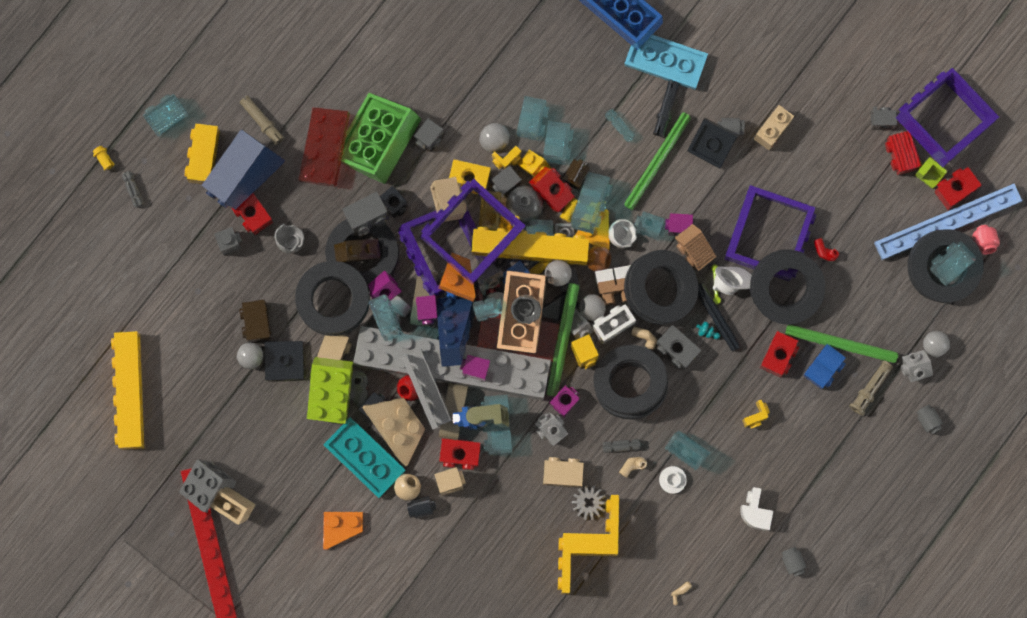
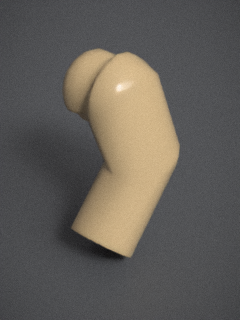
M634 327L632 336L645 339L647 341L645 346L648 349H655L657 338L649 330Z
M642 457L629 458L619 473L627 478L632 470L645 469L647 461Z

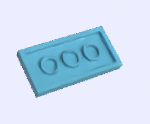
M651 35L638 50L631 45L624 66L667 81L672 80L673 83L676 81L682 86L696 90L708 53Z

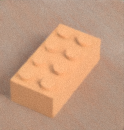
M507 271L497 348L530 353L537 352L547 275ZM521 295L534 296L540 303V318L531 324L519 323L513 318L511 312L512 302Z

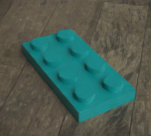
M351 417L323 444L379 499L396 482L397 478L406 471Z

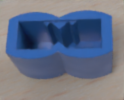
M826 344L803 376L821 390L824 386L828 388L834 380L832 375L835 371L839 373L846 363L843 361L846 357Z

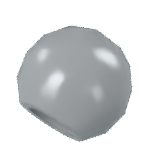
M554 260L547 265L545 275H547V281L553 286H563L569 282L572 271L568 263L563 260Z
M595 294L585 296L579 305L580 314L589 321H595L603 316L606 310L603 299Z
M935 330L925 336L923 347L928 355L940 357L949 350L950 341L945 333Z
M248 342L239 348L237 360L244 368L254 369L263 361L264 353L260 346Z

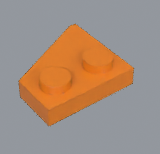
M451 253L450 256L471 274L470 259ZM447 263L439 289L474 301V284L472 285Z
M324 512L323 550H328L362 533L363 512Z

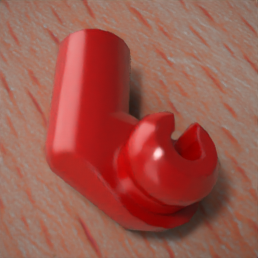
M822 238L813 241L820 258L827 261H835L839 257V252L836 249L831 250L825 247Z

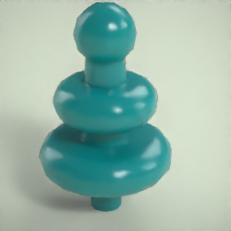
M704 322L702 325L697 324L696 328L699 329V336L705 334L706 338L711 336L716 340L720 338L719 333L713 332V327L708 328V322Z

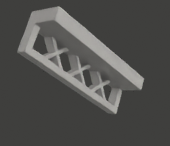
M422 349L403 356L402 360L432 430L452 421Z

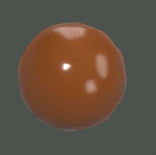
M593 246L588 250L586 265L590 270L601 271L609 268L611 253L607 248Z

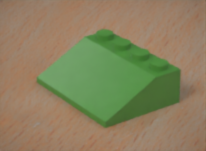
M368 93L332 158L371 179L385 184L420 123L421 118L410 108Z

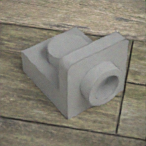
M575 309L570 332L576 340L586 335L591 336L594 332L593 328L580 312Z

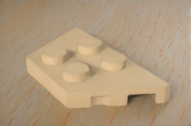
M404 398L379 402L373 405H364L362 408L400 463L406 467L424 433V426Z

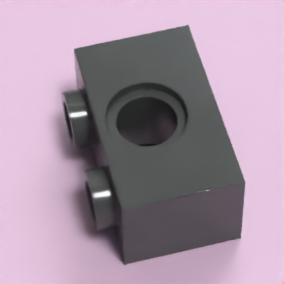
M673 325L656 343L658 346L657 350L664 356H670L673 359L671 362L678 369L682 367L685 370L701 352L694 343ZM679 344L682 347V352L675 353L672 350V346Z

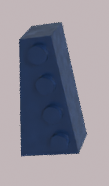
M462 297L436 299L442 367L461 365L466 350V342L469 339L470 328H472L473 318L476 314L475 299L474 301Z

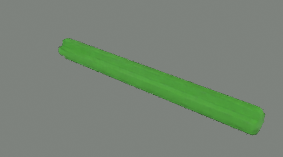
M683 112L626 200L624 204L626 208L633 210L690 121L691 116Z
M569 283L546 392L547 395L553 397L559 391L579 291V285Z
M793 325L786 327L785 334L788 336L823 345L828 344L834 348L895 363L898 359L897 352Z

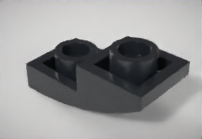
M567 291L554 297L552 302L543 306L541 321L545 327L554 324L562 318ZM576 301L575 309L580 305L578 301Z

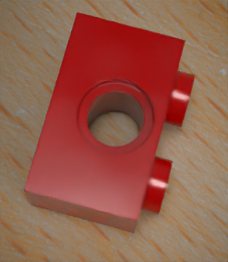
M544 167L529 183L552 210L559 212L575 196L571 193L572 188L566 182L563 183L559 179L560 174L554 168ZM555 184L556 189L551 193L550 187Z
M969 167L964 170L959 168L952 174L953 178L948 181L945 178L937 184L938 188L934 193L947 210L980 188L981 183ZM952 184H959L961 191L954 190Z
M254 193L236 210L231 208L237 218L239 216L243 218L245 222L242 225L248 233L252 231L256 235L273 223L271 217ZM249 209L256 210L253 217L246 216V212Z
M777 331L761 363L760 369L780 378L783 373L787 375L791 364L788 362L791 356H796L799 349L796 346L798 340ZM777 351H783L785 353L784 360H780L776 357Z
M442 438L439 462L443 463V467L454 468L455 465H460L462 469L474 470V467L478 468L481 443ZM463 450L466 455L464 459L457 460L454 457L455 452Z

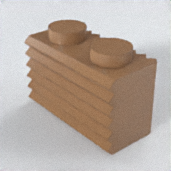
M693 224L675 237L678 242L677 249L681 254L686 255L687 258L685 259L692 268L694 267L698 271L717 257L702 231Z

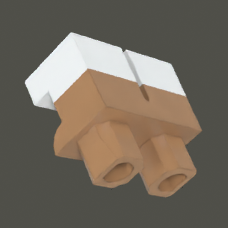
M631 265L614 268V271L612 269L595 271L599 296L602 297L605 306L615 304L614 294L621 293L622 302H627L624 293V280Z

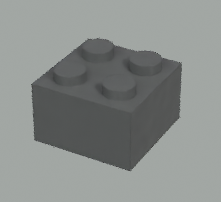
M377 192L342 209L355 236H364L370 232L369 229L375 226L377 228L382 227L389 220L388 212Z

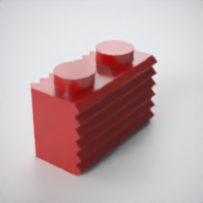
M908 131L894 134L887 138L885 147L887 153H891V167L893 171L897 172V175L919 170L922 167L913 136Z

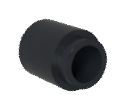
M430 496L413 499L407 503L410 518L415 517V519L434 515L433 511L437 510L435 500L430 499Z

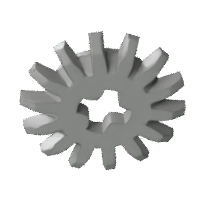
M586 485L584 492L579 488L580 495H573L577 498V501H572V504H577V507L573 508V510L580 511L577 514L578 517L584 514V520L587 519V515H590L591 520H594V514L599 518L601 515L598 511H605L601 506L606 505V502H602L601 499L606 496L605 494L599 496L602 490L599 489L595 492V486L588 490ZM585 498H593L594 507H585Z

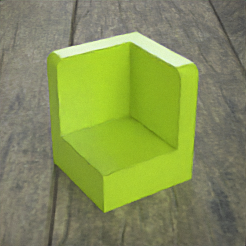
M929 157L915 176L933 189L947 173V170Z

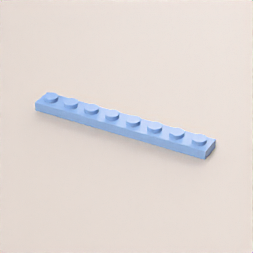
M1012 184L878 240L874 244L881 259L884 260L911 249L927 233L943 229L956 230L1018 204L1022 199L1015 184Z

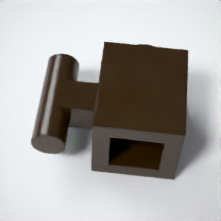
M573 159L563 177V183L566 182L570 187L580 191L590 172L588 163L581 159H578V161Z

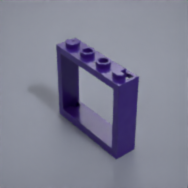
M953 68L946 73L944 71L936 77L937 81L935 83L933 81L929 82L923 88L925 91L922 94L920 91L911 98L912 102L910 104L906 102L898 109L900 113L896 117L942 168L999 118ZM945 83L983 121L947 153L910 114Z
M475 179L463 184L460 188L462 192L458 196L453 195L447 202L449 206L445 210L440 209L434 216L436 220L432 224H426L421 230L423 233L421 239L472 285L526 226ZM474 190L504 217L513 228L470 274L430 236Z
M750 185L724 260L753 270L759 263V261L735 253L755 195L807 213L795 250L804 253L805 249H802L803 242H807L811 232L808 231L810 224H814L817 215L814 213L815 207ZM788 268L787 271L780 270L774 277L789 282L792 277H796L798 270Z
M466 207L464 216L458 219V222L472 248L473 230L477 228ZM437 211L406 222L398 230L401 242H404L407 247V255L415 264V272L419 277L421 276L424 290L426 289L430 296H437L446 291L439 289V285L437 286L410 229L434 220ZM475 256L479 264L486 258V256Z

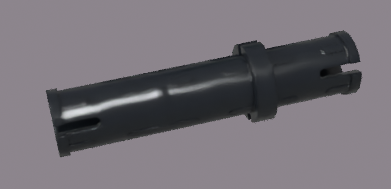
M672 80L668 81L660 112L656 116L657 122L653 131L655 136L660 134V137H664L667 124L671 121L670 114L680 85L676 81L672 83Z

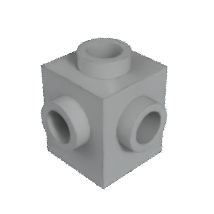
M924 350L902 357V373L904 376H908L911 382L933 376L931 360Z
M550 412L543 414L539 417L538 422L535 423L539 429L536 432L543 441L546 439L553 446L568 434L562 426L564 424L563 420L558 415L554 416Z

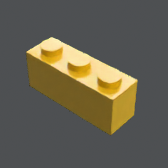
M195 123V129H191L190 140L193 141L192 147L188 148L187 158L190 161L189 166L186 165L185 177H187L189 183L203 184L215 167L220 135L218 126Z

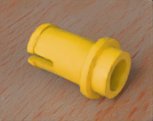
M101 145L93 150V156L97 157L104 171H106L115 164L106 152L107 148Z
M573 198L565 206L560 218L570 223L577 208H580V201Z

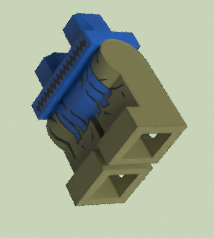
M501 404L472 408L462 407V412L453 413L454 425L470 430H476L477 426L483 428L493 423L501 428L510 427L508 408Z

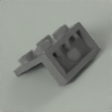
M197 459L179 493L202 512H208L220 489L225 487L234 488L237 481L212 461Z

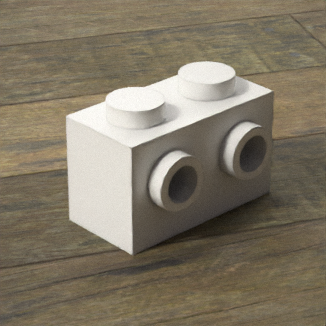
M626 304L622 307L620 305L616 306L610 311L611 314L606 317L601 316L594 321L593 330L602 344L635 324L636 320Z

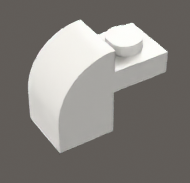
M753 487L752 491L747 493L746 503H749V506L742 505L740 508L742 519L751 528L769 531L773 511L758 508L761 489Z

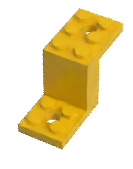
M611 495L610 499L606 501V513H609V519H606L605 532H609V534L563 533L562 538H559L558 551H562V557L558 558V570H562V577H558V590H561V594H570L571 555H618L619 495Z

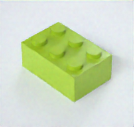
M320 357L314 358L311 368L307 419L346 423L349 412L353 362Z

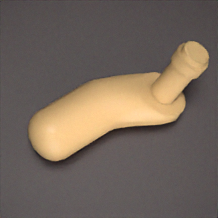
M685 582L681 587L672 592L673 605H678V595L685 594L692 587L690 582Z

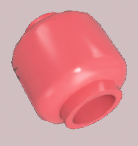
M988 225L979 226L972 235L973 241L984 255L994 253L1000 245L996 229L988 227Z

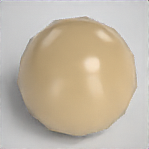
M411 474L401 475L397 478L394 485L396 495L405 501L415 499L421 489L419 479Z

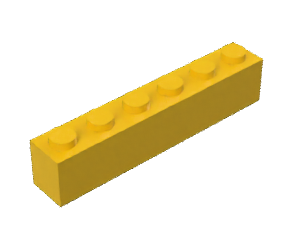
M488 227L474 229L472 255L487 257L509 233L508 229L498 228L497 231H491ZM522 230L498 257L543 262L563 260L568 264L586 265L589 239H585V236L574 235L573 238L566 237L565 234L560 233L554 234V236H548L545 232L527 234V231Z
M137 331L114 333V338H111L112 350H115V357H112V368L115 369V376H113L112 382L113 388H116L113 404L114 407H117V414L114 415V425L117 426L118 434H115V445H118V448L121 450L143 449L144 423L140 334Z

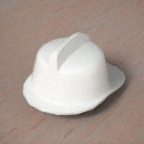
M717 267L715 269L714 291L733 295L740 289H750L752 275L748 271L740 267Z

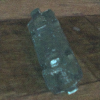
M614 109L606 112L605 117L612 121L611 124L616 130L623 134V138L627 142L631 141L635 137L634 132L631 129L629 130L627 124L620 116H617Z

